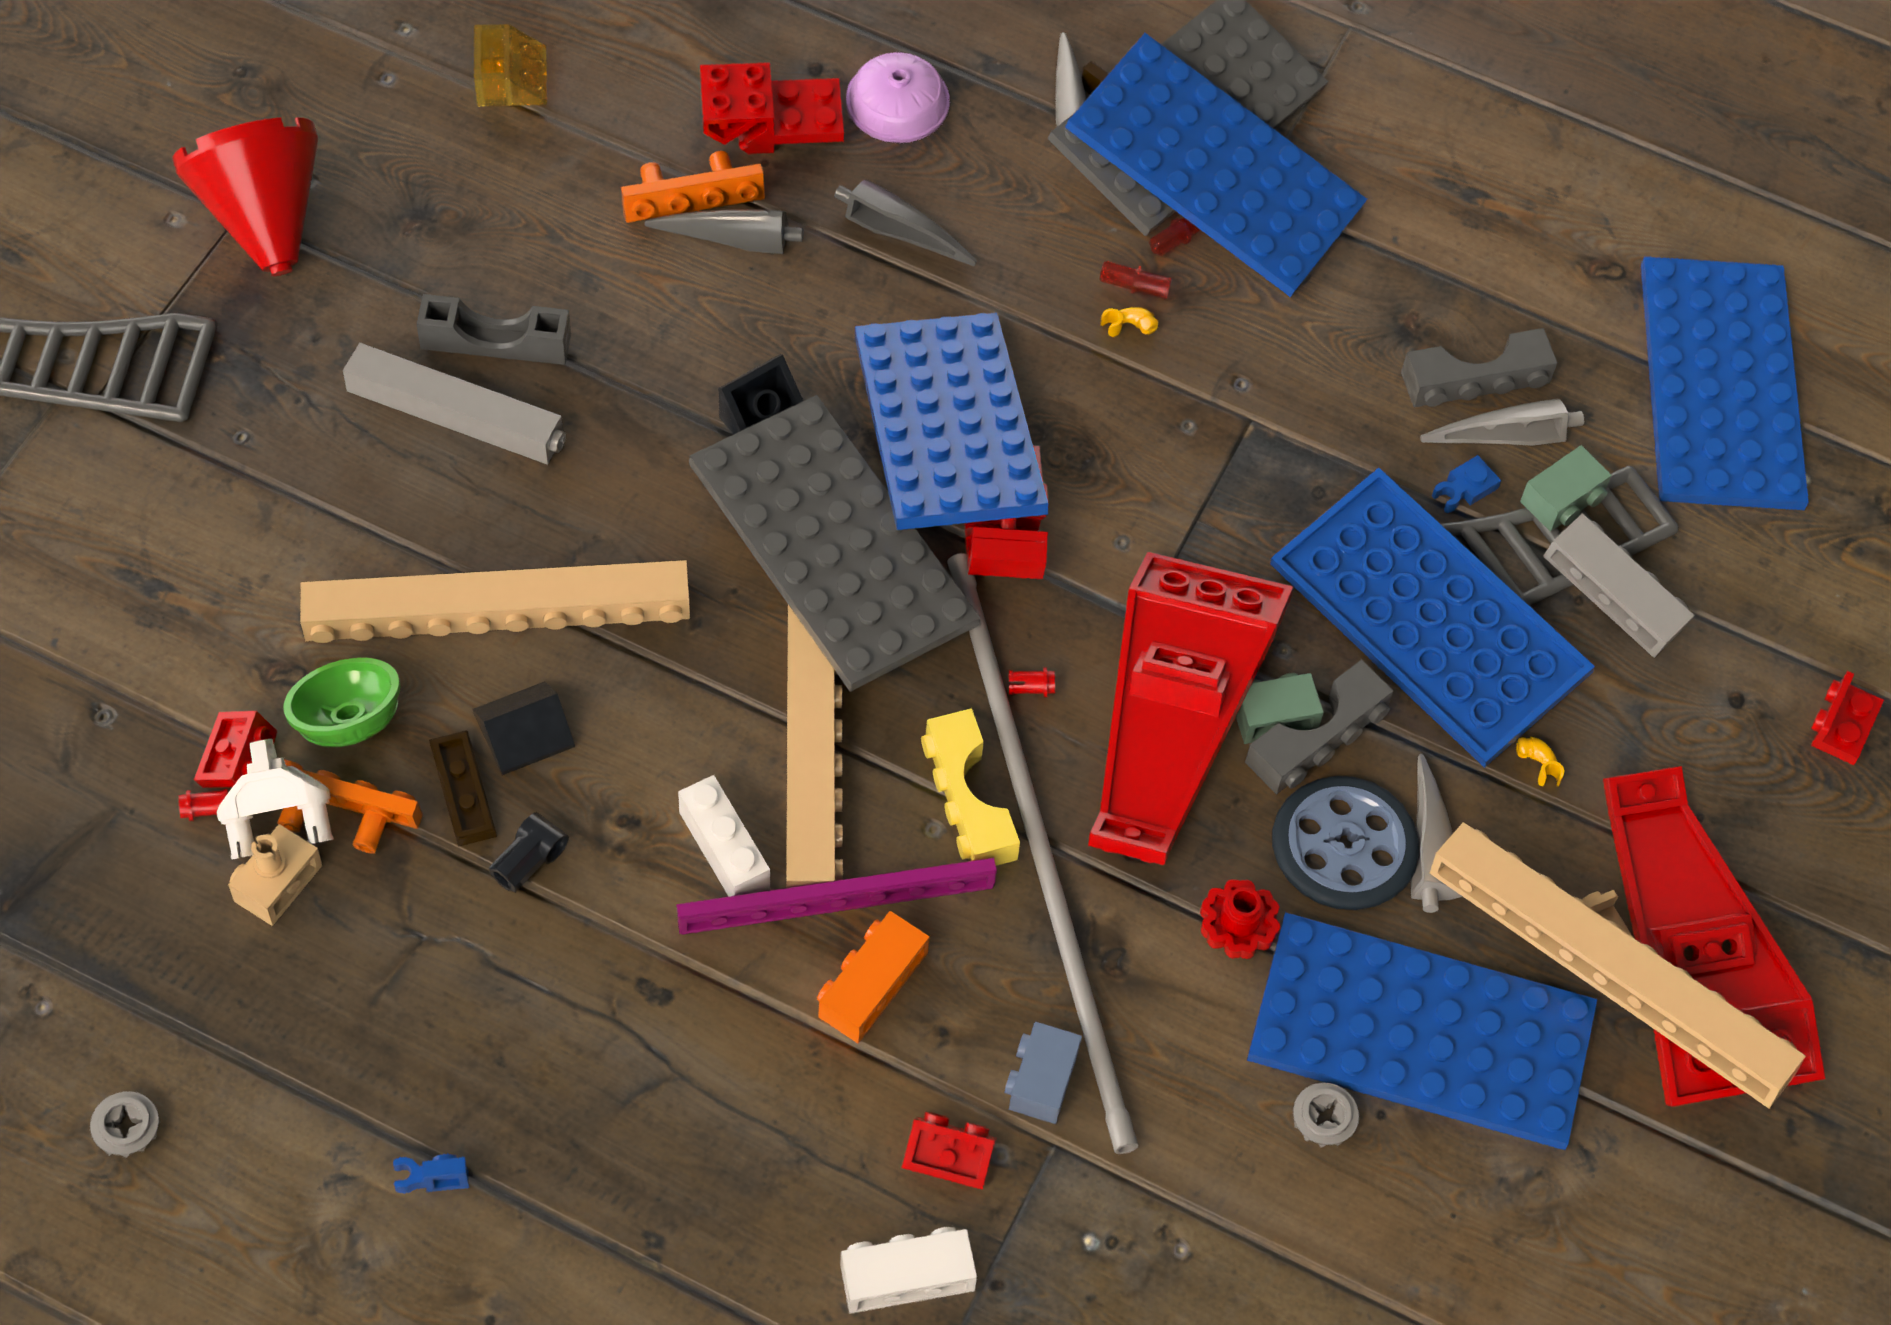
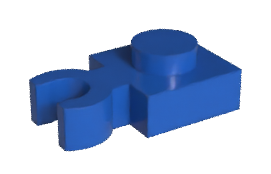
M1477 455L1450 471L1448 481L1438 483L1434 488L1432 497L1436 499L1441 495L1449 496L1451 499L1446 502L1444 511L1449 513L1457 509L1460 500L1463 498L1471 506L1499 488L1501 480Z

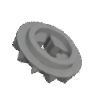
M1317 1083L1305 1088L1298 1095L1292 1110L1295 1128H1298L1304 1135L1305 1141L1311 1140L1316 1142L1321 1148L1334 1144L1339 1146L1343 1141L1352 1137L1359 1121V1111L1353 1097L1343 1088L1331 1083ZM1332 1105H1335L1331 1117L1334 1123L1327 1120L1319 1126L1316 1125L1319 1116L1316 1109L1324 1112L1327 1108L1330 1109Z
M119 1092L107 1097L97 1106L91 1118L90 1131L96 1145L109 1156L115 1154L127 1158L131 1153L137 1151L144 1152L146 1145L152 1139H156V1131L160 1120L157 1109L149 1098L136 1092ZM125 1111L132 1123H137L136 1126L129 1128L127 1138L123 1137L119 1128H115V1126L122 1124Z

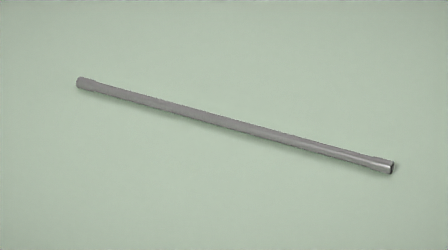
M956 554L948 559V567L953 581L981 617L979 625L969 630V634L1105 1109V1120L1114 1152L1116 1154L1129 1153L1138 1148V1142L1116 1077L977 593L975 575H968L967 554Z

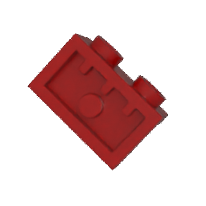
M1847 670L1841 682L1834 679L1826 693L1824 700L1830 702L1827 711L1824 709L1819 710L1811 729L1817 733L1811 746L1854 765L1861 754L1884 700L1851 685L1854 673Z
M257 711L219 712L194 781L202 788L233 787L242 775H247V764L252 763L250 743L265 739H273V743H275L277 729Z
M926 1112L924 1118L917 1116L913 1121L902 1168L982 1190L997 1137L989 1135L990 1128L966 1122L965 1128L948 1124L949 1117L932 1112Z

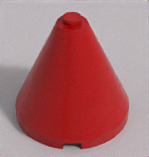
M281 117L227 127L196 139L198 146L196 151L187 154L186 147H182L172 158L179 178L264 272H271V276H281L292 272V266L298 262L318 146V134L315 124L307 118H295L297 126L284 127Z

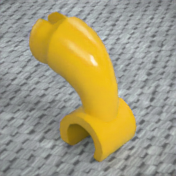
M1131 307L1122 310L1107 309L1102 314L1100 324L1104 326L1107 323H1112L1108 330L1110 337H1116L1120 334L1123 323L1135 325L1145 335L1152 334L1158 328V320L1154 318V314L1141 307Z
M1519 738L1516 743L1517 755L1520 758L1530 757V759L1537 760L1543 764L1538 776V784L1543 787L1546 775H1552L1556 778V785L1559 787L1564 776V768L1557 762L1552 749L1539 738Z

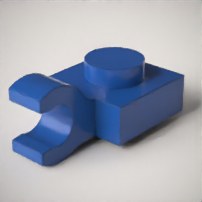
M442 1154L435 1156L431 1161H422V1166L408 1157H400L393 1160L395 1171L407 1170L411 1173L405 1180L394 1181V1187L398 1193H409L420 1188H426L427 1192L469 1188V1174L465 1157L458 1158L456 1155Z

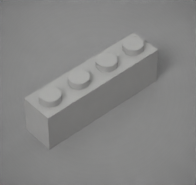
M1583 513L1553 540L1543 555L1545 559L1654 658L1694 617V614L1688 610L1687 605L1680 598L1674 597L1668 592L1654 574L1645 571L1632 559L1631 554L1624 547L1618 546L1613 542L1598 523L1589 520Z

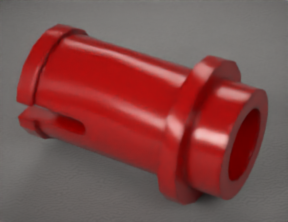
M1043 667V671L1009 670V682H1025L1009 683V695L1044 694V698H1047V694H1055V671H1047V667Z
M228 789L201 793H191V790H186V794L178 796L181 819L189 818L191 822L194 821V817L217 815V809L228 794Z

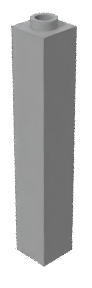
M359 343L343 369L347 392L548 465L554 452L559 453L565 443L566 433L563 432L561 415L368 345Z

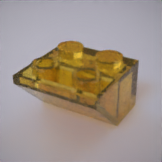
M510 24L474 25V83L477 106L547 105L546 46Z

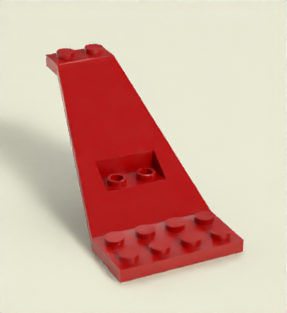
M1147 552L1128 591L1100 813L1090 832L1088 846L1102 849L1108 853H1118L1134 857L1147 863L1165 865L1173 844L1276 636L1291 601L1293 586Z
M1682 766L1603 778L1609 819L1635 940L1652 947L1660 957L1673 966L1686 970L1692 979L1710 991L1721 994L1733 1007L1744 1014L1753 1016L1764 1028L1777 1037L1790 1041L1799 1052L1804 1054L1806 1057L1787 1086L1824 1080L1825 1073L1812 997L1689 807ZM1726 939L1731 942V950L1728 953H1724L1722 949V944ZM1690 945L1694 953L1693 957L1687 960L1684 956V950ZM1653 1029L1665 1104L1667 1106L1673 1107L1746 1094L1739 1087Z

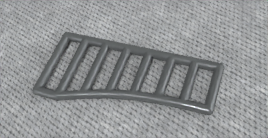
M181 313L82 322H52L0 317V332L11 333L0 362V396L184 422L188 419L215 335L217 322L213 318ZM163 328L140 401L119 398L140 331ZM179 328L200 331L176 406L156 404L155 401ZM124 333L104 395L82 393L101 336ZM26 335L47 336L31 385L10 382ZM85 336L67 390L47 388L46 386L63 337Z
M1625 466L1611 473L1612 476L1606 488L1608 494L1601 503L1630 539L1619 546L1624 547L1632 556L1678 532L1679 526L1634 467ZM1627 482L1660 526L1643 533L1612 493L1611 489ZM1527 508L1494 516L1441 524L1453 536L1461 535L1478 559L1529 606L1574 585L1563 574L1553 578L1514 525L1533 521L1550 544L1561 534L1558 528L1550 532ZM1584 509L1581 510L1580 515L1583 513L1589 520L1593 521ZM1498 529L1539 585L1522 593L1478 533Z

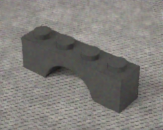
M423 294L416 323L420 349L560 365H566L571 339L569 310L532 306L521 317L494 319L474 312L460 298Z
M1544 328L1509 334L1503 354L1488 363L1473 364L1463 362L1450 355L1442 346L1409 351L1406 354L1401 374L1413 407L1426 405L1434 407L1448 401L1460 399L1467 401L1482 395L1493 393L1506 394L1521 388L1542 387L1551 382L1557 366V360Z
M1361 659L1334 680L1328 698L1333 710V718L1328 723L1312 730H1296L1277 723L1250 744L1245 763L1276 795L1287 786L1292 789L1303 781L1307 771L1314 765L1321 767L1326 764L1334 755L1336 748L1343 743L1347 746L1353 743L1361 735L1362 728L1370 722L1373 724L1379 723L1390 711L1389 703L1393 690Z

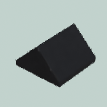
M783 354L773 357L718 388L719 418L733 435L803 402V398Z
M545 681L472 709L502 775L575 747L558 694Z

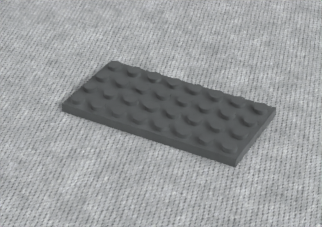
M1216 0L1161 44L1274 130L1320 93L1328 83L1246 0ZM1072 114L1053 129L1047 139L1146 237L1176 211L1066 129L1065 126L1073 116Z
M817 395L689 456V465L850 692L979 625L981 617L915 528L896 529L889 492Z

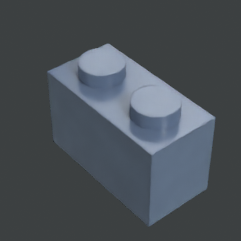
M1039 1022L1034 1023L1031 1035L1023 1033L1016 1057L1023 1060L1019 1072L1011 1069L1004 1092L1011 1095L1009 1110L1056 1124L1079 1052L1081 1035Z

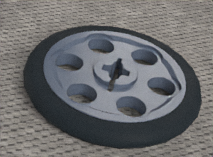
M1332 776L1317 779L1301 786L1285 800L1277 812L1272 828V847L1276 861L1287 880L1301 894L1319 904L1335 909L1359 910L1376 907L1391 900L1411 880L1416 871L1420 856L1419 836L1414 821L1404 805L1384 788L1357 777ZM1334 800H1343L1350 806L1351 812L1346 815H1338L1331 810L1330 803ZM1372 815L1380 816L1387 823V827L1384 830L1375 831L1367 825L1366 819ZM1304 819H1312L1319 824L1320 831L1316 834H1306L1301 830L1299 823ZM1342 835L1347 836L1348 841L1353 842L1351 848H1345L1344 843L1339 842ZM1378 850L1386 851L1391 855L1393 862L1388 866L1378 865L1372 859L1371 854ZM1310 854L1320 855L1325 860L1326 866L1320 870L1311 869L1306 865L1304 858ZM1345 870H1354L1361 875L1362 883L1356 886L1348 885L1342 880L1341 873Z

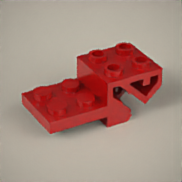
M770 62L700 65L703 132L715 141L726 145L738 137L739 148L747 154L774 153V144L844 142L839 78L771 81Z
M1033 446L1043 481L1040 447ZM1043 484L1048 500L1047 484ZM1046 515L964 523L968 575L1043 579L1047 559L1048 532L1040 531L1039 527L1041 519L1044 520Z

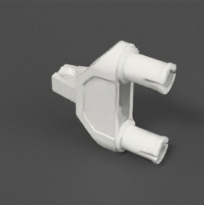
M273 739L251 742L252 763L247 764V775L240 777L217 809L218 821L226 825L231 859L253 855L251 844L254 842L250 819L253 818V814L293 806L302 809L308 837L307 842L311 844L334 839L326 804L330 803L329 799H331L329 789L293 766L286 767L284 758H277Z

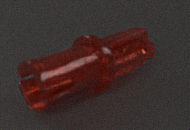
M1184 217L1181 219L1175 218L1171 221L1169 227L1150 239L1151 251L1155 255L1163 256L1181 243L1188 244L1192 236L1201 230Z
M1108 261L1103 263L1099 276L1101 282L1130 289L1131 294L1137 291L1162 298L1163 300L1167 298L1172 278L1142 271L1141 266L1134 269Z

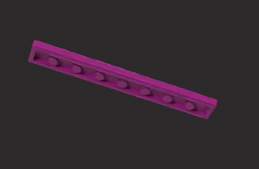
M994 858L676 904L679 934L697 933L993 889L997 869Z

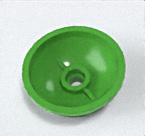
M350 658L332 662L310 672L291 688L284 701V714L291 727L299 731L306 740L324 747L353 745L376 735L392 720L398 706L400 679L396 670L391 665L378 659Z

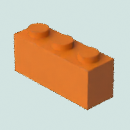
M889 911L882 921L875 920L865 934L864 940L866 942L859 951L853 949L844 959L841 965L842 972L835 981L828 980L817 996L819 1001V1018L859 1044L928 954L930 936L892 911Z

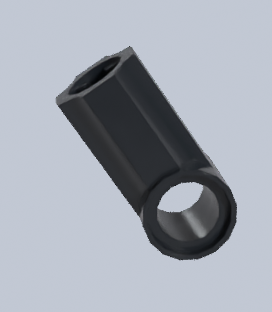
M534 812L524 820L516 833L514 842L489 867V872L503 888L516 893L544 862L550 864L560 856L567 846L569 836L541 814Z

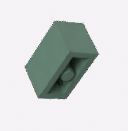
M1580 445L1528 481L1520 502L1551 532L1561 524L1564 526L1571 524L1580 515L1581 510L1588 505L1595 507L1602 502L1608 494L1606 488L1612 475Z
M1288 673L1273 680L1261 681L1254 679L1236 715L1243 742L1248 744L1253 743L1277 723L1296 730L1319 728L1324 712L1311 673L1302 675Z

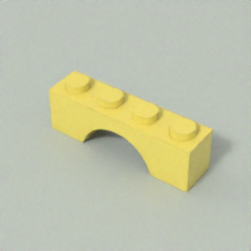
M972 708L928 719L926 735L921 736L922 747L926 758H933L936 769H933L934 782L938 792H945L948 801L945 803V812L949 824L957 826L960 836L956 838L962 860L975 861L994 858L996 866L1018 860L1020 841L1009 810L1007 808L993 807L981 802L971 793L965 782L964 777L969 769L982 759L984 742Z

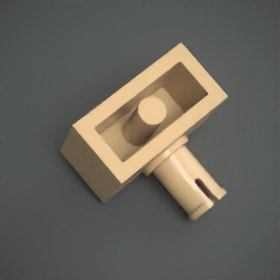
M280 824L271 834L268 833L255 838L258 844L255 842L251 844L253 856L246 864H240L234 870L228 884L235 903L272 926L323 866L317 847Z

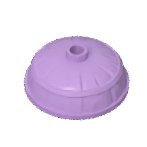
M887 53L865 63L851 80L846 95L847 110L856 126L876 139L894 143L912 142L932 134L946 119L950 102L948 89L937 70L922 58L908 53Z

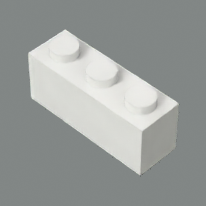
M712 775L678 791L679 813L728 897L769 891L770 868L715 776Z
M944 1227L934 1230L929 1236L914 1238L911 1234H904L893 1237L889 1243L873 1245L871 1242H859L849 1246L848 1250L841 1251L840 1266L849 1313L975 1291L977 1275L967 1229L956 1231L954 1227Z

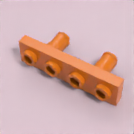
M716 151L709 157L712 172L664 180L660 166L657 163H646L640 169L642 184L621 187L623 213L626 223L765 199L764 176L761 164L733 168L729 154L725 151Z
M284 760L286 767L293 766L325 785L330 791L331 799H329V805L364 814L352 843L360 851L370 854L376 852L386 822H394L418 829L423 813L418 801H415L416 799L408 793L393 791L392 794L378 791L375 785L366 781L356 780L355 784L340 780L341 778L332 772L318 770L317 773L303 770L301 765L293 761ZM297 806L283 808L277 824L282 825L291 832L299 833L304 822L302 809H298Z

